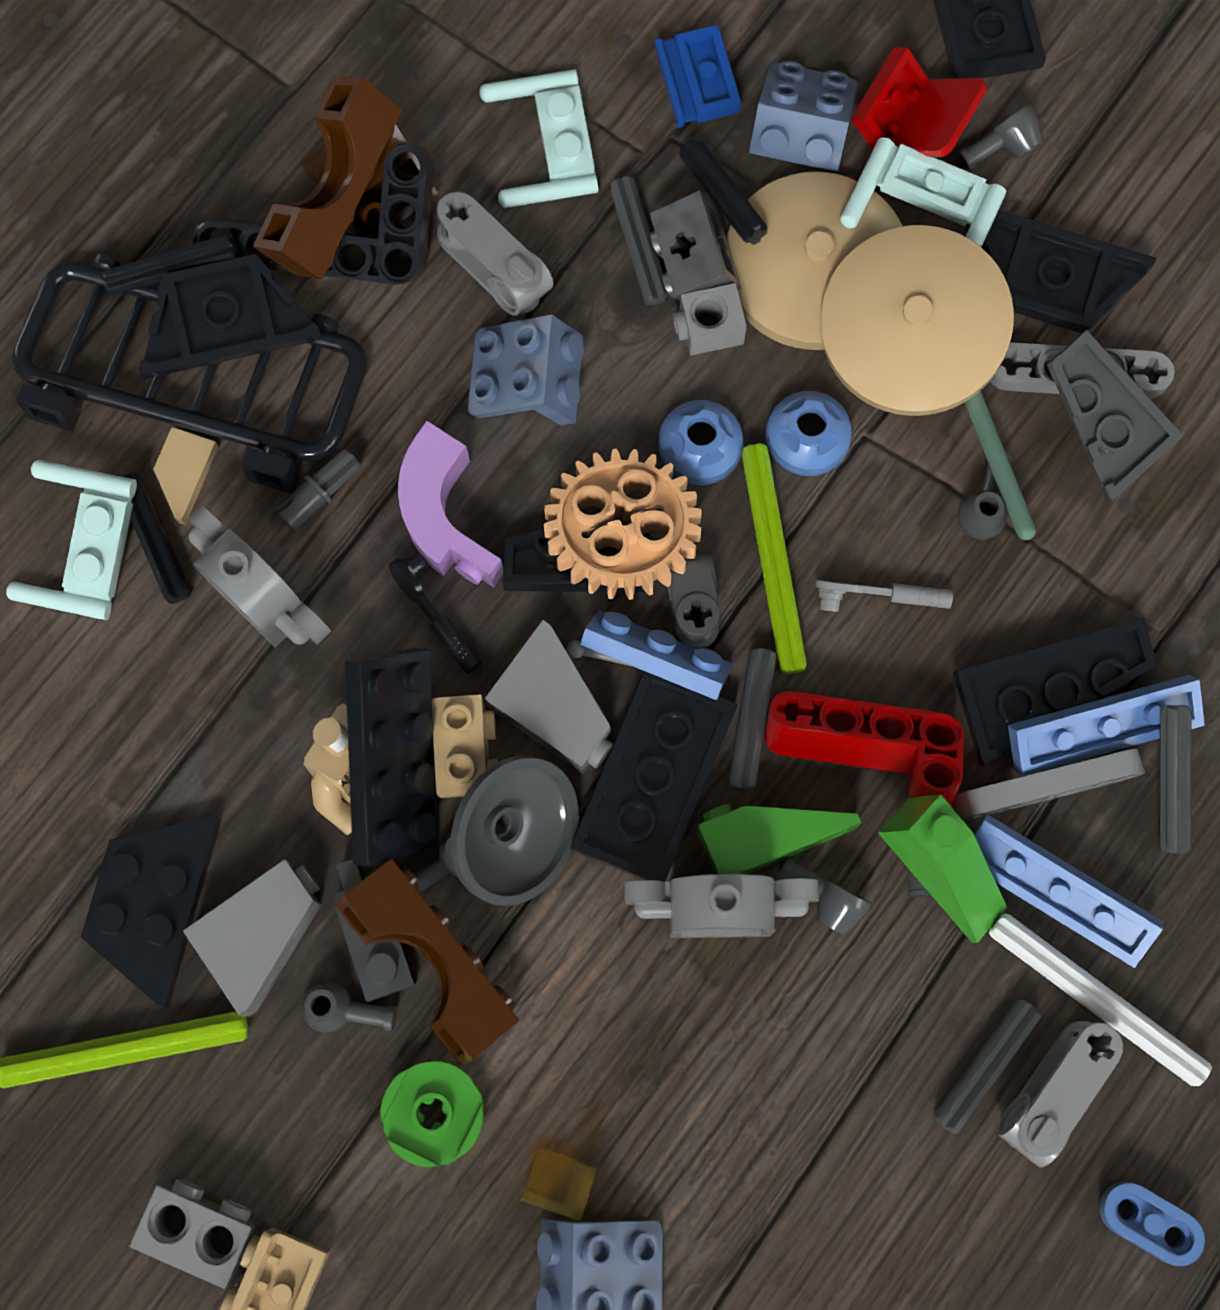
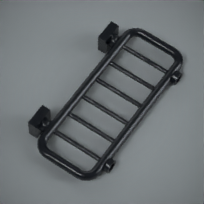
M97 254L92 265L81 262H67L56 266L47 273L40 284L12 354L16 373L22 380L33 385L30 386L22 383L16 397V402L30 420L73 432L80 415L68 398L72 396L250 446L246 447L240 463L249 482L288 493L295 491L300 478L295 464L290 458L311 462L324 459L333 453L341 442L366 374L367 358L364 349L356 340L337 333L340 325L333 318L322 314L313 315L311 321L320 329L322 340L306 343L312 345L280 433L277 435L244 425L271 351L260 353L234 422L199 413L218 363L207 365L190 410L155 400L165 375L153 377L146 397L111 388L146 300L157 303L159 301L157 294L160 284L158 283L123 292L136 296L137 299L102 384L99 385L67 376L102 289L106 288L102 276L103 272L121 266V264L112 257ZM72 280L92 284L94 286L58 372L36 367L31 360L32 354L62 285ZM321 348L339 352L347 357L349 364L322 437L311 443L288 438Z

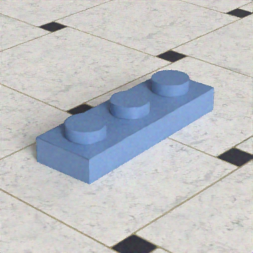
M598 609L585 628L580 643L584 647L714 700H717L733 664L723 660L720 655L712 650L693 648L676 641L674 636L665 631H651L632 623L623 614L605 612Z

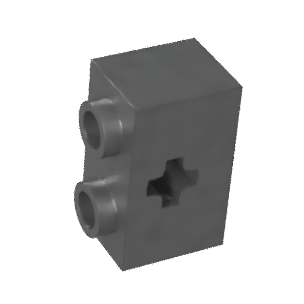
M700 190L650 213L655 230L650 233L651 242L658 256L664 260L667 272L662 274L663 283L672 299L680 301L681 294L736 283L737 290L741 289L717 206Z

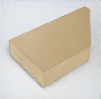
M171 427L154 466V471L178 523L186 525L219 447L215 441Z

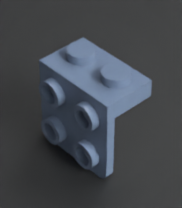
M792 61L772 63L758 102L749 153L838 172L858 82L840 71L820 72L805 69L801 64Z
M552 314L478 330L474 342L468 412L476 418H486L535 410L560 426L576 423L577 404L580 401L579 380L581 360L584 356L583 335Z
M561 1218L542 1219V1233L537 1244V1253L541 1262V1282L536 1298V1309L662 1310L663 1230L661 1224L653 1220L582 1222Z

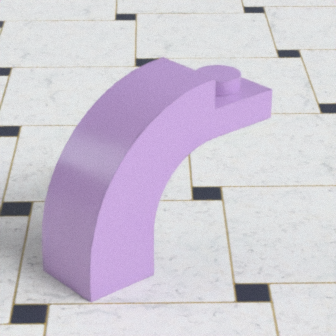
M426 421L404 456L398 480L399 506L411 540L419 554L441 576L444 577L455 562L457 563L455 570L464 578L476 585L483 580L494 588L503 575L501 559L460 533L446 517V501L449 492L470 463L467 447Z

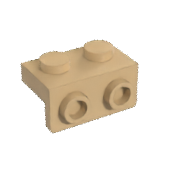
M481 694L439 697L432 700L436 793L440 798L463 797L473 782L484 771L498 763L497 758L489 759L488 740H495L497 738L495 711H486V705Z
M274 1227L265 1230L261 1238L254 1235L241 1260V1266L247 1268L240 1287L239 1289L231 1287L220 1310H306L330 1252Z

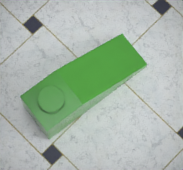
M941 794L908 798L879 830L878 834L972 943H978L1007 909V905L973 832Z
M725 804L703 814L705 822L698 825L696 832L715 875H748L854 831L861 824V820L858 814L757 806H743L733 810L730 804Z

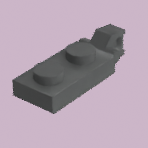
M353 859L336 865L344 889L333 894L336 903L365 879L361 866L353 864ZM335 907L366 1002L370 1003L416 986L402 942L381 941L365 945Z

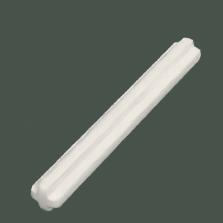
M1002 914L992 925L989 934L993 939L1189 1085L1200 1086L1209 1076L1212 1066L1207 1060L1011 915Z

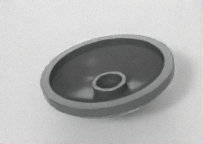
M515 756L504 759L489 767L467 790L458 807L452 826L451 856L459 880L474 896L494 905L512 906L521 904L542 893L562 872L572 853L570 847L579 825L577 797L571 782L563 771L556 765L537 757Z

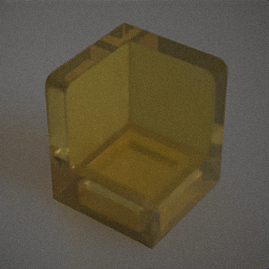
M541 1148L537 1152L521 1201L580 1221L598 1166Z

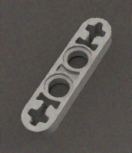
M1011 342L1004 359H1012V365L1020 368H1017L1014 375H1007L1006 367L1000 366L990 382L998 389L1005 391L1060 394L1054 380L1045 373L1044 363L1054 359L1067 346ZM1104 348L1127 374H1133L1131 379L1150 399H1155L1162 395L1174 379V365L1162 353ZM1032 359H1035V360H1036V363H1035L1034 368H1033V372H1032V373H1033V378H1032V377H1029V374H1030L1032 368H1027V367H1028L1029 363L1031 362V360H1032ZM1146 367L1152 368L1153 375L1160 376L1154 384L1149 383L1148 376L1140 375Z
M1130 749L972 789L957 794L953 804L958 816L963 821L985 817L986 814L993 815L1132 779L1145 774V770L1138 749Z

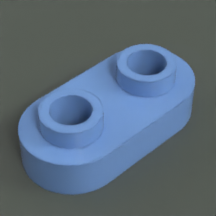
M1129 1182L1113 1184L1103 1193L1099 1207L1100 1215L1104 1224L1112 1232L1157 1259L1174 1266L1189 1265L1195 1262L1202 1254L1205 1244L1203 1229L1199 1222L1188 1213L1146 1188ZM1124 1199H1128L1133 1205V1213L1127 1219L1121 1218L1118 1213V1205ZM1175 1227L1179 1232L1180 1238L1175 1246L1170 1247L1165 1241V1233L1169 1228Z

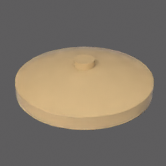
M827 172L798 173L777 179L754 193L748 201L766 223L767 234L755 245L750 242H744L732 225L727 234V242L741 285L738 294L745 319L762 334L784 345L806 350H824L821 336L822 302L827 285L836 268L854 248L865 240L886 230L903 227L894 210L875 191L873 192L858 225L850 229L844 227L840 221L841 215L858 182L849 177Z
M910 225L886 230L872 236L854 248L833 273L827 285L821 309V336L824 351L830 366L843 385L859 399L875 408L907 416H922L944 412L961 405L979 393L1001 366L1010 344L1014 324L1013 302L1008 284L998 265L990 255L972 240L959 233L927 225Z

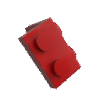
M908 47L893 48L851 117V121L872 150L878 139L885 137L892 140L897 147L903 144L927 157H944L955 147L957 140L978 108L988 87L982 78L928 79Z

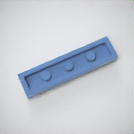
M1186 675L1008 725L1014 770L1023 777L1161 738V709L1167 705L1190 707L1192 710V729L1205 726L1200 680L1191 675Z
M985 815L973 833L997 884L1134 968L1137 966L1163 930L1162 920L990 815Z

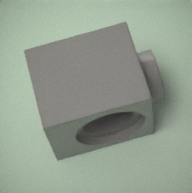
M736 283L681 294L680 312L673 313V321L678 341L686 340L690 356L744 344L747 325ZM704 315H710L718 319L719 323L713 326H704L697 319Z

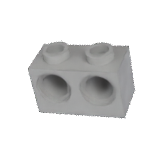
M177 1178L174 1185L166 1183L156 1186L129 1247L223 1289L236 1284L243 1269L241 1260L252 1237L254 1235L257 1236L262 1223L250 1218L252 1210L228 1199H223L221 1205L203 1198L204 1188L183 1179ZM171 1205L181 1208L186 1217L185 1227L180 1234L171 1232L165 1224V1214ZM217 1226L226 1227L233 1235L234 1244L228 1255L218 1253L212 1245V1234Z

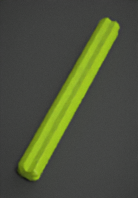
M763 443L751 444L743 448L742 459L779 668L782 674H794L804 671L807 662L768 447Z
M234 1011L0 1058V1087L9 1088L244 1041L248 1036L247 1020L245 1016H240Z

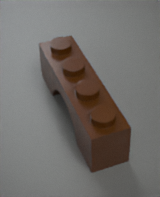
M333 76L314 116L322 132L326 147V164L321 181L314 192L299 203L292 205L273 203L253 247L294 275L322 280L326 271L334 262L335 252L346 228L349 227L354 219L355 209L366 186L374 177L375 167L386 144L394 134L395 125L402 109L362 77Z
M390 859L346 893L334 906L365 945L381 941L402 942L414 947L429 960L436 972L440 989L438 1007L429 1026L458 1063L464 1065L474 1060L519 1021L512 1011L515 1009L514 1003L500 986H492L482 974L483 965L476 953L466 945L461 947L449 932L451 924L445 914L435 905L429 907L417 892L420 886L414 875L405 866L401 865L398 867Z

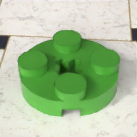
M442 1061L419 1063L399 1073L386 1089L380 1109L381 1122H383L384 1132L392 1150L407 1162L422 1167L450 1164L468 1153L477 1142L485 1119L484 1098L473 1078L458 1066ZM435 1098L443 1102L442 1111L447 1114V1118L444 1124L436 1122L430 1129L423 1125L425 1116L419 1112L422 1103L431 1105Z

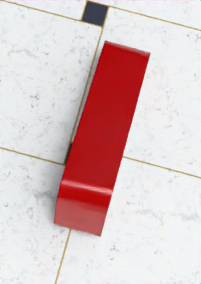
M783 692L777 694L771 701L764 731V740L768 748L776 754L909 774L908 798L941 794L952 807L963 777L964 732L959 721L951 715L801 692Z

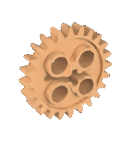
M613 449L611 461L604 462L602 457L596 452L593 453L592 467L588 468L580 461L575 462L577 477L562 473L561 486L563 489L551 488L550 496L553 504L545 505L544 508L545 519L548 520V522L544 523L545 538L551 539L548 541L549 555H559L557 558V568L559 571L572 568V584L575 585L586 577L588 579V593L593 594L600 585L607 586L608 599H613L617 588H624L628 599L631 600L634 597L635 587L642 586L649 596L653 595V581L657 579L663 585L669 587L671 585L670 570L684 574L686 571V561L684 558L694 559L696 556V545L694 542H699L701 538V527L697 525L701 523L702 515L701 509L694 508L697 502L696 491L685 492L687 489L686 476L672 480L674 467L672 463L665 465L660 470L657 469L655 454H652L645 463L638 462L637 449L632 450L628 460H621L618 450ZM638 491L647 496L636 500L626 495ZM587 507H597L602 510L595 515H587L581 512ZM655 531L660 532L665 537L653 541L645 538L643 535ZM605 547L616 548L620 551L618 554L609 557L598 553L600 549Z

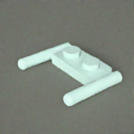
M576 69L488 83L481 86L480 97L486 103L535 95L550 182L501 190L498 194V201L502 207L509 208L598 193V183Z
M881 137L878 139L841 215L840 221L846 228H855L877 185L881 187L880 191L962 226L970 224L971 226L966 238L982 247L1006 195V190L998 184L988 185L985 183L986 179L934 157H927L903 144L897 147L892 140Z
M36 460L31 466L33 477L84 488V492L80 494L62 582L64 590L58 591L20 582H11L7 586L6 595L13 601L108 620L112 610L111 598L115 596L133 507L131 500L135 495L137 482L131 478L45 460Z

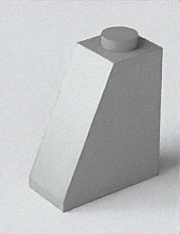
M542 620L485 697L488 709L494 710L498 716L583 775L590 765L597 769L612 749L613 744L608 741L611 736V726L553 628Z
M284 859L183 931L240 1016L250 1017L258 1011L321 907L320 902L314 895L320 887L304 864L296 869L292 863Z

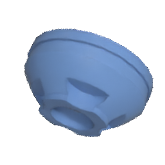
M801 391L784 398L774 408L766 426V443L773 459L782 468L801 476H816L834 469L843 461L852 439L850 419L843 406L829 395L817 391ZM806 413H815L824 420L825 430L817 436H807L798 428L797 420L799 417Z
M693 400L677 406L667 415L658 435V451L664 466L669 463L674 465V477L686 476L687 483L708 485L726 478L734 471L743 452V434L736 417L726 407L709 400ZM697 422H706L714 428L716 437L707 445H696L688 437L687 431L689 427Z

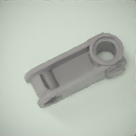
M461 192L449 193L442 197L437 206V217L440 221L437 229V238L441 247L483 286L508 314L517 316L534 310L539 304L540 298L553 287V279L546 265L533 252L528 251L473 197Z
M1088 1021L1069 1023L1054 1041L1018 1096L1004 1110L997 1123L996 1133L1038 1167H1045L1050 1164L1064 1149L1071 1132L1118 1064L1123 1053V1043L1120 1034L1113 1027L1105 1023H1090Z

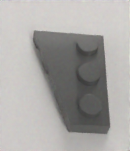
M1087 330L1082 332L1047 364L1107 502H1112L1183 437V434Z

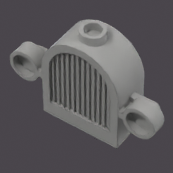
M201 506L188 519L194 526L189 532V541L202 553L192 564L207 582L275 648L286 637L295 644L301 645L310 639L318 645L331 632L329 627L308 606L299 600L281 577L232 530L226 529L204 506Z
M723 874L680 877L672 879L670 882L645 880L624 883V904L635 905L636 914L643 919L670 918V938L770 937L775 932V917L804 916L809 910V903L819 901V884L817 879H784L774 881L773 878L767 876Z

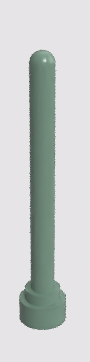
M980 391L964 403L1017 536L1022 540H1030L1035 536L1036 527Z

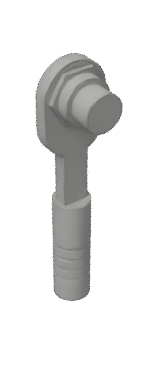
M816 580L815 583L821 598L819 609L825 611L839 612L840 600H843V594H846V592L889 596L890 602L950 609L953 602V590L898 583H892L891 588L827 580Z

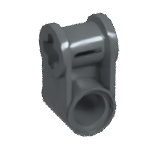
M710 552L698 553L694 559L684 558L686 561L685 573L679 574L670 570L671 585L669 587L665 586L668 601L671 603L677 638L681 643L696 649L709 647L715 642L718 635L720 610L717 600L715 570ZM699 616L701 623H704V627L695 628L691 617Z

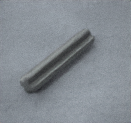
M630 176L615 179L611 182V194L644 302L648 306L663 304L668 300L669 296L663 283V271L651 242V232L635 180Z
M753 648L749 656L728 783L730 788L738 791H753L756 785L776 662V653L769 649Z
M1167 705L1161 709L1160 848L1164 852L1176 854L1186 853L1191 849L1192 710L1190 707L1183 705Z
M1023 999L1015 1001L936 1111L934 1119L945 1130L953 1134L960 1132L1041 1018V1013L1032 1004Z

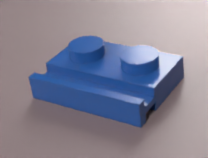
M718 25L676 34L674 39L662 41L661 38L655 39L654 50L677 128L684 127V123L696 120L697 123L741 113L742 103Z

